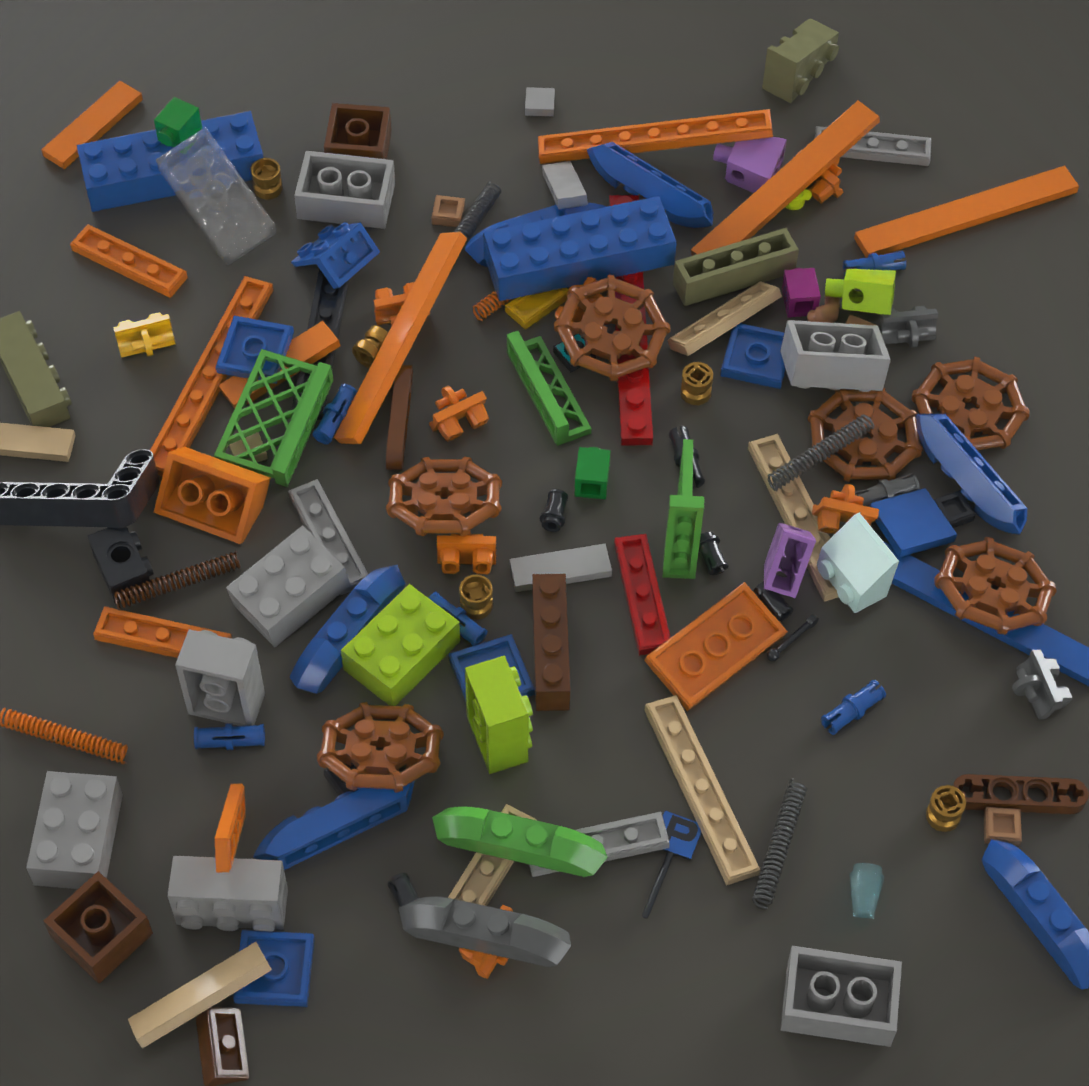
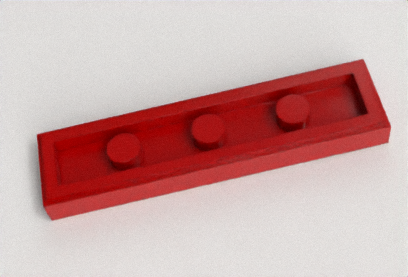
M647 534L614 538V546L639 656L647 655L670 639Z

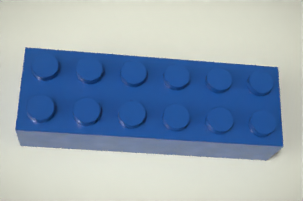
M251 111L201 120L202 129L183 151L161 143L157 139L156 129L77 145L91 211L95 212L253 180L251 166L256 160L263 158V153Z
M659 196L483 232L484 257L499 301L584 284L587 277L596 278L599 281L607 278L608 275L618 277L675 264L677 241Z

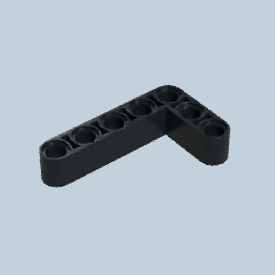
M146 449L129 453L108 484L0 482V525L111 528L129 526L139 518L160 483L152 451Z

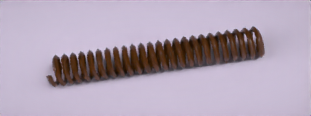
M238 551L230 552L229 555H221L219 558L215 557L214 560H206L205 563L201 562L200 565L195 564V567L191 565L190 568L186 567L185 570L181 569L180 572L176 570L175 573L171 572L170 575L166 574L165 577L161 575L160 578L156 577L155 580L151 579L150 582L146 580L145 584L141 582L140 585L136 584L135 587L131 585L130 589L126 587L125 591L123 589L120 592L115 591L114 597L117 609H121L118 597L122 607H126L123 595L127 605L131 606L128 593L132 603L136 604L133 591L138 603H141L138 590L143 601H146L143 588L147 598L150 600L151 595L148 586L152 596L156 598L153 584L158 596H161L158 583L161 586L162 593L166 594L163 581L167 591L170 593L171 588L168 579L173 591H176L173 577L178 589H181L178 576L182 586L186 587L183 574L188 586H191L188 572L193 584H196L193 571L197 581L201 582L198 569L202 580L205 581L206 577L203 567L208 579L211 578L208 566L212 577L215 578L216 574L212 563L215 566L217 575L220 576L221 572L217 561L222 573L225 575L226 571L222 559L227 572L230 573V566L233 571L236 569L232 556L237 569H240V563L237 559Z

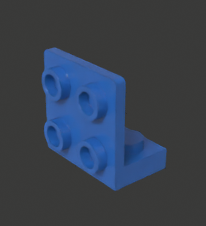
M345 222L337 227L329 225L318 233L319 238L314 243L310 242L302 246L297 251L298 256L291 263L294 267L317 264L330 285L335 289L340 288L377 256L380 250L361 222L354 224Z

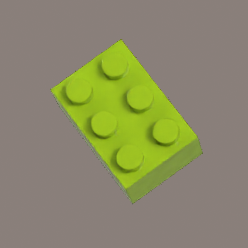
M409 584L341 649L343 670L386 704L396 706L460 642V622Z
M505 655L466 667L467 719L489 775L527 763L528 749L532 748L529 732L533 731L529 716L533 715V711L527 695L521 696L518 689L521 686L516 667H509Z

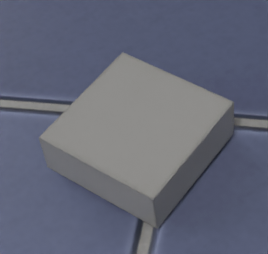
M526 87L525 116H554L555 88Z

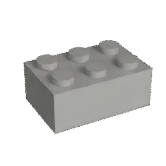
M306 151L294 195L297 219L337 224L361 222L363 227L385 229L395 187L394 160Z
M787 320L780 352L791 386L804 389L819 387L830 390L883 391L891 359L877 325Z
M302 525L229 584L226 589L233 605L275 648L351 584L345 567Z
M189 629L175 664L188 714L224 723H233V725L238 726L255 725L265 696L256 644L244 638L236 637L231 639L218 636L209 630L195 631Z
M47 771L26 867L34 886L79 889L98 871L107 879L123 797L117 776Z
M173 856L167 897L176 925L192 930L200 929L202 926H213L223 931H235L238 928H253L255 931L273 932L274 929L284 930L288 887L281 860L234 858L229 872L216 873L215 857Z
M791 946L787 961L780 1031L891 1047L897 1032L902 961Z

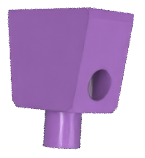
M771 137L736 141L734 147L719 143L716 145L713 160L727 164L725 176L727 182L754 193L779 171L784 160L787 139Z
M783 523L778 524L764 564V589L796 598L816 543V539L811 532ZM778 571H781V572H783L784 574H786L787 577L778 576V575H776V573H777Z

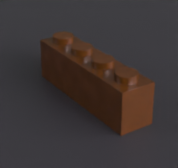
M532 574L536 711L570 710L566 574Z

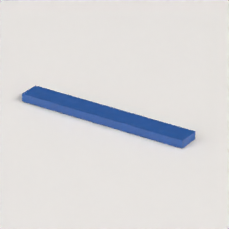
M884 542L899 560L891 584L955 616L956 610L943 591L935 586L934 577L940 570L911 555L898 557L892 546ZM965 591L963 595L961 594L965 601L968 600L969 597ZM1014 611L1007 612L1008 617L1019 615L1014 614ZM966 618L962 619V621L1029 656L1032 650L1041 649L1044 658L1056 659L1060 672L1089 686V647L1044 624L1041 626L1030 625L1008 631L1006 635H1001L995 629Z

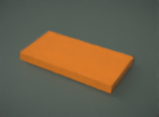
M744 582L647 655L644 661L673 695H677L681 705L688 712L782 639L788 631Z

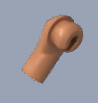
M825 297V304L817 307L815 310H810L807 314V320L811 322L834 323L839 316L840 298Z

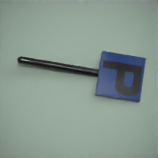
M668 811L664 812L663 820L670 845L669 848L662 849L667 854L642 913L643 918H648L673 856L676 855L691 861L702 833L696 821Z

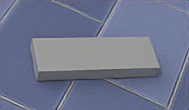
M571 161L542 165L544 179L558 209L588 205L587 194Z
M606 543L509 559L515 592L532 590V574H566V584L612 577V568Z

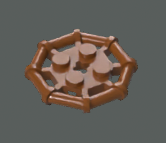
M608 275L605 279L579 288L572 287L568 291L569 296L560 317L554 322V331L559 333L571 358L570 363L574 367L581 366L609 377L610 381H617V378L647 367L653 368L657 364L656 358L666 335L670 333V324L665 321L653 297L654 292L651 289L645 290L616 279L614 275ZM607 291V297H600L596 302L590 303L586 299ZM614 291L634 298L636 301L630 304L615 298ZM579 306L585 312L581 322H571ZM645 307L653 324H644L640 309ZM615 324L620 329V332L614 331L613 334H609L607 332L608 328L605 325ZM573 334H580L581 338L583 336L585 341L583 349L579 348ZM643 335H653L647 350H643L639 346ZM594 354L601 358L609 360V364L598 359L592 358L589 355ZM625 354L636 357L620 364L617 363V360Z
M975 356L973 359L945 364L936 362L931 366L930 373L920 387L912 392V401L916 403L919 414H933L930 407H936L937 411L940 410L941 414H946L977 450L996 447L1005 449L1009 447L1012 437L1023 421L1028 420L1030 410L1025 406L1017 385L1018 379L1015 375H1008L980 361V357ZM971 372L970 375H961L954 380L949 376L954 374ZM978 373L998 383V385L992 386L977 378ZM938 382L944 387L939 395L930 393ZM1007 392L1012 407L1003 405L1002 394ZM965 403H972L978 409L971 408L970 411L966 410ZM1001 418L1009 420L1003 430H999L996 427ZM976 432H983L982 435H988L986 437L970 439Z
M883 388V391L871 390L869 392L855 389L835 390V393L818 409L810 411L808 421L811 423L812 446L817 445L821 440H825L824 429L832 431L833 435L834 432L845 427L849 422L856 420L862 414L867 415L874 423V429H870V432H868L871 439L868 437L858 438V440L855 439L854 442H851L850 445L847 444L842 450L839 449L838 454L846 459L849 464L835 454L831 455L830 458L827 457L826 460H822L842 475L844 481L894 480L896 475L905 466L922 454L923 447L919 442L916 424V414L918 413L915 410L908 409L888 394L886 388ZM851 402H874L873 406L868 403H859L856 406L851 404ZM881 404L896 414L898 418L892 419L879 409ZM839 406L844 411L836 419L827 417ZM905 428L906 443L898 440L897 431L899 429ZM892 453L900 454L891 463L886 461ZM863 462H871V465H876L877 467L856 466L862 465Z
M466 456L462 459H430L429 457L421 458L420 463L401 474L392 475L388 481L390 495L389 502L386 505V512L391 518H398L413 528L419 536H425L427 533H459L461 536L469 534V530L485 520L497 517L502 509L499 503L500 488L502 487L500 476L487 472L473 463L472 458ZM435 472H456V473H435ZM470 476L475 478L479 482H472ZM419 478V481L417 483H412L414 480ZM402 494L410 496L412 499L403 502ZM487 495L485 501L477 500V497ZM470 511V515L464 517V514ZM418 512H420L424 516L418 517Z
M985 537L983 541L962 546H949L945 550V559L940 572L934 577L935 586L943 591L956 610L955 616L960 620L966 618L995 629L1001 635H1006L1008 631L1030 625H1043L1047 621L1046 613L1052 596L1057 592L1055 583L1048 580L1034 560V554L1030 551L1024 553L995 542L993 537ZM975 555H980L975 561H970L967 558ZM995 556L1001 557L1016 564L1012 565L1010 563L1004 562L1002 560L995 558ZM955 568L964 573L963 577L953 576ZM1027 573L1032 578L1035 584L1029 583L1027 581ZM992 584L998 586V590L992 589ZM964 591L969 597L966 601L961 596V594L963 595ZM1027 597L1037 598L1035 606L1032 607L1026 602ZM1014 611V614L1019 615L1008 617L1007 612Z
M367 702L359 703L358 708L336 720H327L322 726L323 740L321 751H319L316 757L318 764L322 768H328L344 781L347 789L355 791L357 788L393 789L395 793L401 792L404 786L427 773H435L440 767L438 757L440 741L444 737L443 730L439 725L431 724L414 711L413 705L406 703L403 706L368 705ZM373 719H392L395 721H374ZM408 724L412 725L420 733H412ZM355 725V729L351 731L346 730L351 726ZM336 742L345 744V749L335 751ZM378 747H384L383 750H376ZM426 747L423 755L416 753V749ZM351 763H353L356 766V769L354 768L351 770L345 764H348L351 767ZM406 765V769L402 772H399V768Z

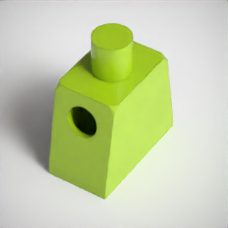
M847 269L844 280L826 279L825 297L842 298V309L891 315L896 271Z

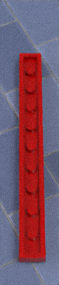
M609 195V206L639 200V195ZM643 271L615 277L644 289ZM614 291L615 298L630 304L636 301L634 298ZM643 307L639 311L642 313L644 324H646L645 307ZM615 325V331L620 332V329ZM643 335L639 344L643 350H647L648 347L647 335ZM625 354L617 360V363L620 364L636 357ZM647 367L618 378L621 446L653 445L649 368Z

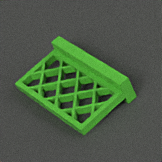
M261 349L214 457L274 478L276 484L288 487L333 383L331 365L319 362L318 366ZM269 361L279 364L282 371L265 378L262 369L265 362ZM299 371L310 374L307 382L296 387L290 378V375ZM286 378L291 389L274 395L269 384ZM265 386L270 398L253 404L250 398L252 391ZM294 395L298 402L296 408L283 413L278 402ZM274 404L279 416L262 422L257 411ZM253 413L258 424L241 431L238 425L240 418ZM283 422L286 428L285 434L271 440L266 429ZM262 431L267 443L250 449L245 438ZM239 440L242 441L246 452L236 456L225 453L229 444ZM271 449L274 455L271 466L258 464L254 456Z
M683 439L677 495H670L663 558V578L695 579L704 513V497L692 496L693 440Z

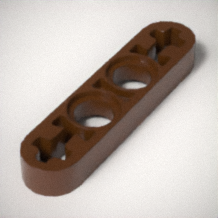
M402 365L394 380L386 449V470H403L413 385V365Z
M964 774L957 777L953 784L965 796V810L984 811L985 807L1021 809V812L1077 814L1083 810L1089 797L1088 788L1085 784L1071 778ZM964 786L969 787V791L973 793L972 797H966L965 792L962 791ZM999 786L1005 787L1010 791L1012 797L1009 800H999L993 794V789ZM983 787H987L985 793L986 799H983L984 792H981ZM1031 788H1038L1045 793L1046 800L1043 802L1033 801L1028 796L1027 791ZM1054 790H1056L1055 796L1058 797L1056 802L1052 801L1054 797ZM1067 791H1072L1073 796L1078 797L1076 802H1071L1070 797L1066 795Z

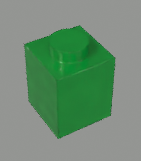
M173 97L154 119L157 139L164 145L172 146L180 151H183L202 129L199 108L176 97Z
M579 447L574 497L606 500L611 450L598 447Z

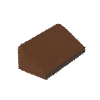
M210 1007L196 1017L204 1086H217L248 1080L249 1071L240 1008Z

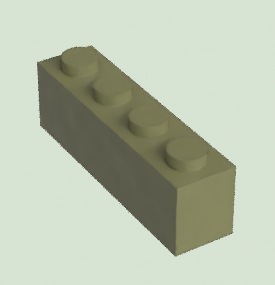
M787 228L776 230L675 261L673 286L683 305L688 306L753 286L760 281L766 282L783 277L784 270L796 268L799 249Z
M17 311L0 318V363L31 425L51 427L71 419L67 406L72 405L66 388L59 389L57 385L60 382V378L54 365L48 366L46 363L49 357L43 343L37 344L35 338L38 336L32 321L25 322L21 312Z

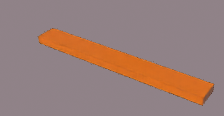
M857 100L691 249V255H697L750 239L880 122V116Z
M770 109L543 135L538 136L540 164L589 159L588 148L609 142H614L630 153H641L773 137Z
M1064 165L855 232L854 239L866 258L872 253L884 255L1078 192L1079 185Z
M461 232L440 233L356 393L345 418H343L333 437L340 444H362L467 241V237Z
M244 276L150 449L154 455L159 476H163L168 452L182 447H191L220 392L218 385L226 381L228 375L217 373L215 367L233 316L258 320L273 292L272 283Z

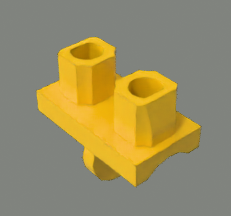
M159 312L149 315L146 320L137 322L126 320L119 322L117 327H113L121 358L146 352L147 357L153 356V350L176 344L168 314L162 315Z

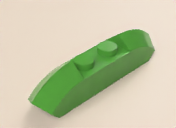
M450 807L432 817L437 839L451 847L582 877L594 875L608 858L601 842L576 830L476 807Z

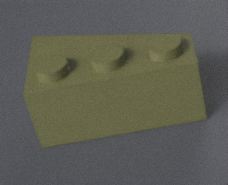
M811 18L793 30L792 34L794 36L791 38L786 36L781 38L780 46L776 48L771 45L767 48L762 89L789 103H792L798 95L805 93L809 82L814 77L818 78L824 65L828 61H833L839 51V46L837 45L839 32Z

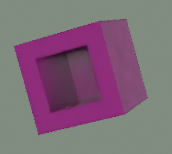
M815 268L784 270L782 294L787 318L807 316L810 310H815L819 307L821 295Z

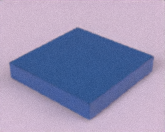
M233 316L215 367L217 373L249 378L261 349L286 356L294 335L293 326ZM266 361L262 372L266 378L280 372L281 368L277 363Z
M742 323L733 327L720 376L781 389L786 370L780 352L784 332Z
M926 488L872 502L869 507L879 509L878 519L875 522L898 557L949 544L956 540L957 533Z
M512 634L448 654L465 702V668L504 655L509 667L515 666L521 682V686L518 689L521 696L527 695V697L535 695V689Z
M242 930L239 951L257 942L272 970L235 992L233 997L234 1003L307 1007L315 941L314 934Z

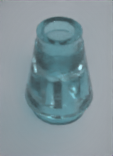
M869 863L854 864L853 872L849 873L853 916L866 919L874 918L885 876L882 875V867Z

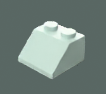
M859 512L822 546L816 565L821 576L825 580H829L837 590L840 600L844 604H848L854 613H857L887 597L899 560Z

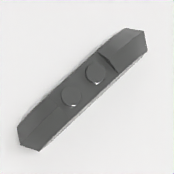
M422 897L399 907L403 930L420 939L545 967L558 965L571 947L569 932L542 919L521 913L445 897Z

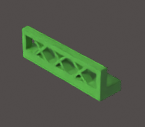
M519 331L507 334V354L555 444L558 446L591 434V426L542 337L538 336L524 341ZM538 348L541 353L539 361L533 359L529 350ZM540 371L553 375L554 378L551 385L546 383ZM553 394L566 399L563 408L559 407ZM565 417L578 421L580 427L569 430V423Z

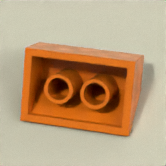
M182 447L168 452L153 513L242 544L263 509L271 477L193 449Z

